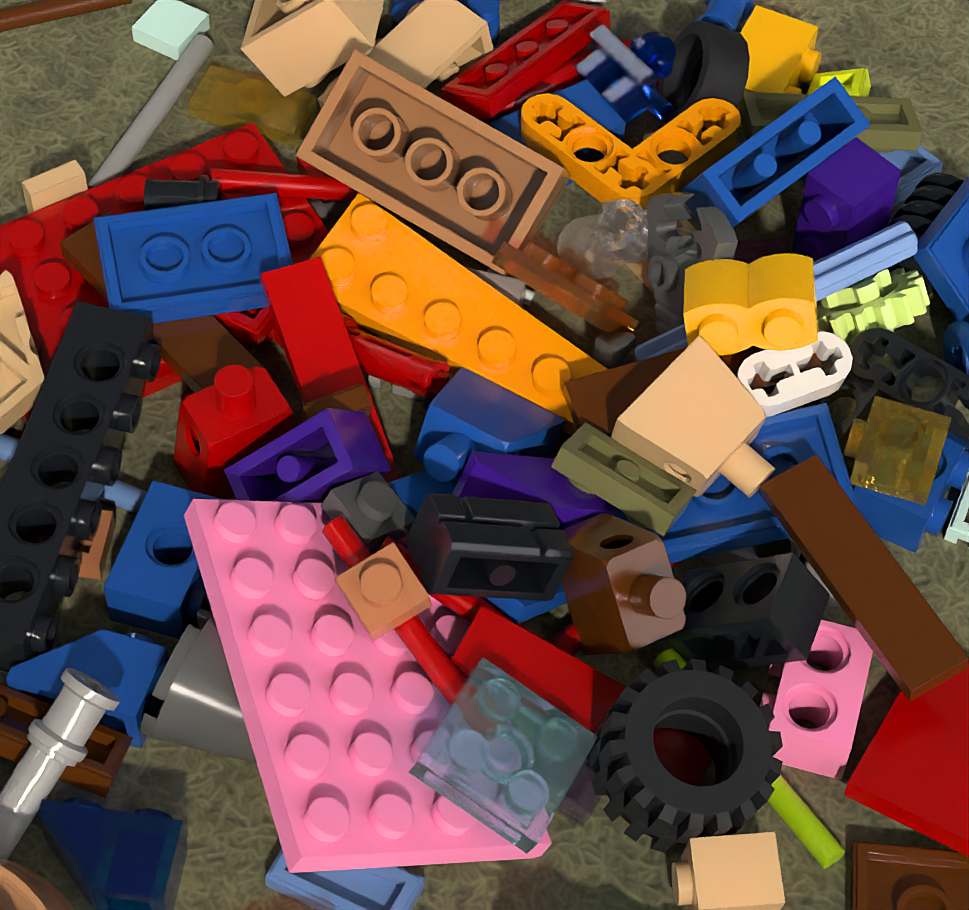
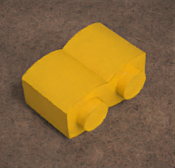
M783 253L765 256L750 264L732 259H715L713 261L699 262L686 268L683 315L687 345L689 346L700 336L718 356L734 354L751 346L767 350L784 351L802 348L818 341L817 299L813 258L799 254Z

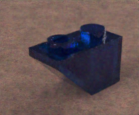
M69 798L64 802L42 799L38 813L46 842L93 910H174L188 853L183 820L173 819L169 814L151 808L137 809L134 813L105 809L100 804L84 798Z

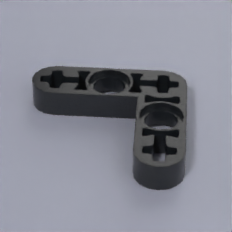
M884 328L868 329L853 339L848 346L853 358L851 370L840 388L829 396L804 404L801 407L804 408L827 403V406H829L834 400L841 397H851L856 400L853 414L841 423H833L844 459L887 402L964 448L969 449V423L961 411L955 408L960 399L963 406L969 409V375ZM887 353L893 364L900 371L897 377H895L891 370L881 364L875 363L870 367L867 363L868 359L873 354L883 357ZM926 376H938L944 379L943 388L936 398L928 402H918L912 399V390L920 379Z

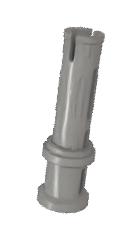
M67 667L60 678L64 685L42 719H33L29 725L27 738L31 744L0 792V858L8 860L66 766L74 767L78 762L81 763L88 754L85 744L105 712L115 711L121 702L120 698L105 685L74 668Z

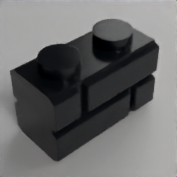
M429 494L425 496L408 533L406 544L415 566H419L418 573L427 594L549 601L554 598L573 561L574 553L564 530H559L560 523L550 503L466 496L459 498L453 494Z

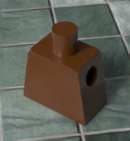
M608 513L598 514L563 529L574 553L573 561L561 584L584 655L631 652L685 627L686 617L683 609L686 603V591L682 583L674 578L664 543L657 534Z

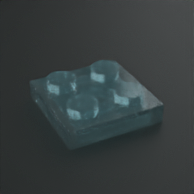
M482 657L468 675L409 773L527 854L539 843L598 736Z

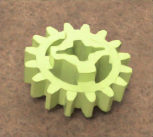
M888 268L817 301L818 332L833 333L843 339L849 346L853 339L868 329L884 328L894 332L896 328L914 323L913 316L925 314L927 312L926 306L930 304L923 276H919L917 270L905 273L904 268H898L889 273Z

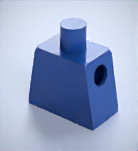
M463 367L431 401L414 450V456L417 461L424 464L427 473L433 479L440 482L450 480L458 482L472 451L552 458L566 420Z

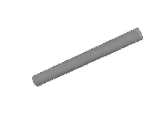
M202 34L194 37L87 185L88 190L125 174L214 50V43L210 38Z

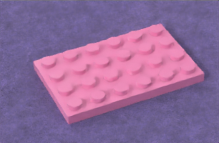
M193 499L184 514L185 522L289 873L530 859L542 856L552 842L499 697L466 679L503 729L500 735L493 741L480 746L394 629L374 642L372 641L336 584L335 577L349 568L322 533L323 528L332 521L321 507L322 503ZM408 537L401 538L397 542L407 548ZM379 548L371 551V554L373 555L378 552ZM429 595L432 606L417 615L451 659L471 622Z

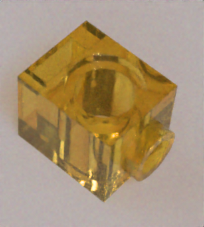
M875 396L868 420L854 418L844 455L856 458L850 479L851 484L925 506L952 418Z

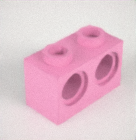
M821 619L807 660L770 665L768 675L781 679L777 695L763 692L760 707L768 704L775 716L767 726L769 731H780L783 747L773 757L783 761L782 765L839 780L842 779L852 749L873 650L857 628ZM808 664H821L827 667L829 671L817 670ZM793 720H808L815 724L818 728H804L796 724Z

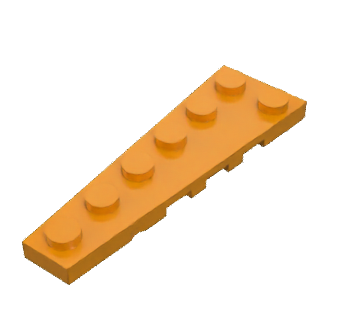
M358 193L310 258L321 256L340 312L351 316L359 326L388 341L414 350V352L446 362L450 366L448 372L454 375L464 367L565 419L563 431L573 435L577 430L562 392L564 382L608 369L369 198Z

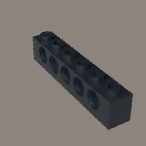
M78 301L0 487V671L9 672L11 667L49 652L53 648L58 630V617L55 614L62 596L71 597L78 582L80 559L76 558L81 549L83 541H92L97 533L101 518V503L99 502L105 485L112 487L118 478L122 462L120 445L125 432L131 434L135 432L142 410L140 393L145 381L153 382L160 367L162 349L160 345L154 344L151 317ZM103 378H110V379L103 380V381H97V380L103 379ZM90 429V431L84 433H74L79 430ZM59 482H71L63 487H51ZM38 536H50L49 539L43 542H29ZM15 592H29L28 595L18 600L5 599Z

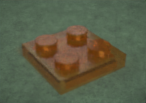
M504 241L491 262L585 321L610 334L633 333L639 323V320L622 311L628 302L626 298L601 283L594 281L579 272L575 267L530 241L523 251Z

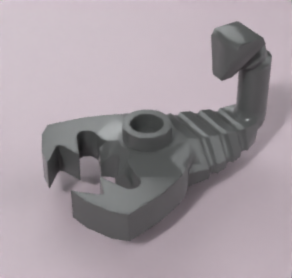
M689 192L664 193L653 196L647 201L646 239L649 263L647 274L650 286L655 291V315L658 318L656 330L658 335L684 324L685 269L707 260H733L738 244L732 225L717 206L697 207L696 211L702 229L691 230L690 232L693 235H679L676 228L677 222L683 219H693L684 208V203L694 195ZM630 332L602 334L596 337L593 359L608 369L636 362L635 355L629 354L635 345L636 336Z

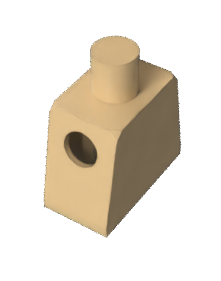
M700 336L617 418L611 438L696 489L695 497L701 496L722 474L747 497L751 498L760 489V485L765 483L775 470V467L749 446L758 435L767 417L764 409L710 345Z

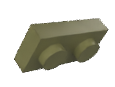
M586 422L561 446L551 465L553 469L568 477L569 481L579 490L599 496L623 511L625 516L634 524L646 529H652L663 537L685 512L697 491Z

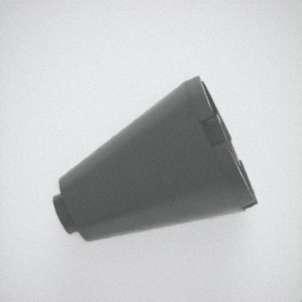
M200 609L197 612L198 628L190 624L187 626L152 693V696L163 700L156 713L158 718L144 713L140 732L156 740L257 763L213 614Z

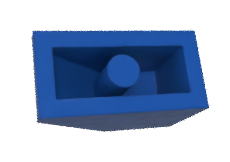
M102 629L11 667L6 681L9 688L52 705L64 685L60 677L65 669L70 667L81 671L105 685L121 700L115 711L105 712L99 724L133 737L130 745L142 748L147 735L140 732L141 722L144 713L156 717V713L163 700L152 696V693L169 658L167 647L160 646L156 641L139 633L122 635Z

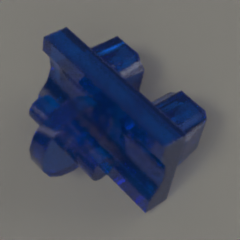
M603 24L589 33L597 50L574 66L580 79L582 81L587 79L626 124L647 108L659 120H662L674 111L670 102L656 90L657 79L667 77L673 71L676 48L669 37L658 31L648 32L642 36L634 37L629 49Z

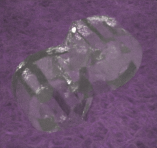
M628 199L603 202L597 215L574 219L564 227L557 242L559 258L564 264L585 278L613 277L618 265L636 263L648 257L647 210Z

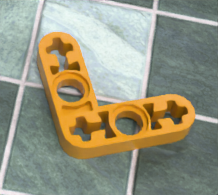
M545 93L537 94L523 104L520 134L523 142L529 148L565 168L571 174L570 179L611 211L620 216L635 218L647 214V201L653 196L680 191L701 173L729 154L737 144L741 116L739 110L733 104L723 99H702L632 149L565 98ZM703 126H704V127L707 128V130H705V131L702 133V128H703ZM582 148H593L600 151L604 157L595 162H587L578 159L574 153ZM674 150L683 153L688 160L681 164H669L662 161L657 155L663 151Z

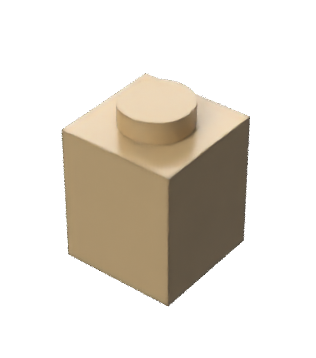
M775 832L689 838L681 855V861L672 863V888L676 905H687V910H781L785 904Z

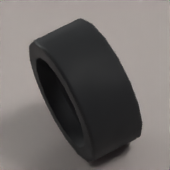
M693 21L682 29L671 45L659 78L658 110L665 124L702 99H723L738 108L747 83L750 62L748 43L740 32L705 21ZM703 126V128H702V133H703L705 130H707V128L704 127V126Z

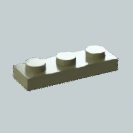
M744 92L739 105V113L746 139H750L809 95ZM850 96L871 124V126L857 135L856 138L877 152L888 153L895 150L918 151L923 131L910 99Z

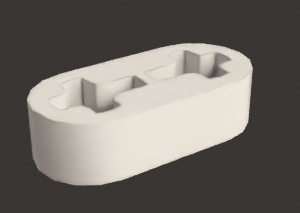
M821 331L818 332V341L808 346L784 351L766 349L749 356L743 361L735 376L764 409L766 416L770 417L829 396L837 391L851 370L853 358L850 348L843 339L833 333ZM813 353H816L821 361L831 359L834 363L827 376L821 368H813L802 373L800 370L808 365ZM755 374H759L763 381L784 377L783 380L776 384L770 397L767 396L763 389L752 390L750 388Z

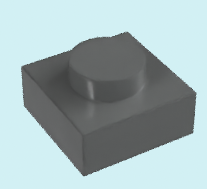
M378 471L331 489L321 504V507L331 520L344 516L370 552L380 548L388 536L395 541L406 537L415 520L414 515Z

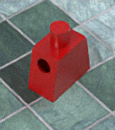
M241 365L225 366L216 373L214 385L186 396L180 403L173 462L190 491L221 499L235 495L224 470L298 426L291 407L264 367L256 366L247 369Z

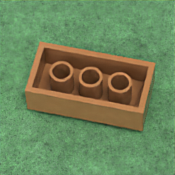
M355 49L295 155L500 274L512 278L571 176L560 165Z

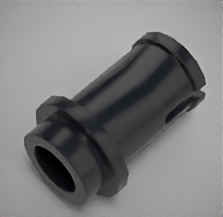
M201 175L199 181L146 179L144 186V210L222 200L221 182L210 181L208 175Z

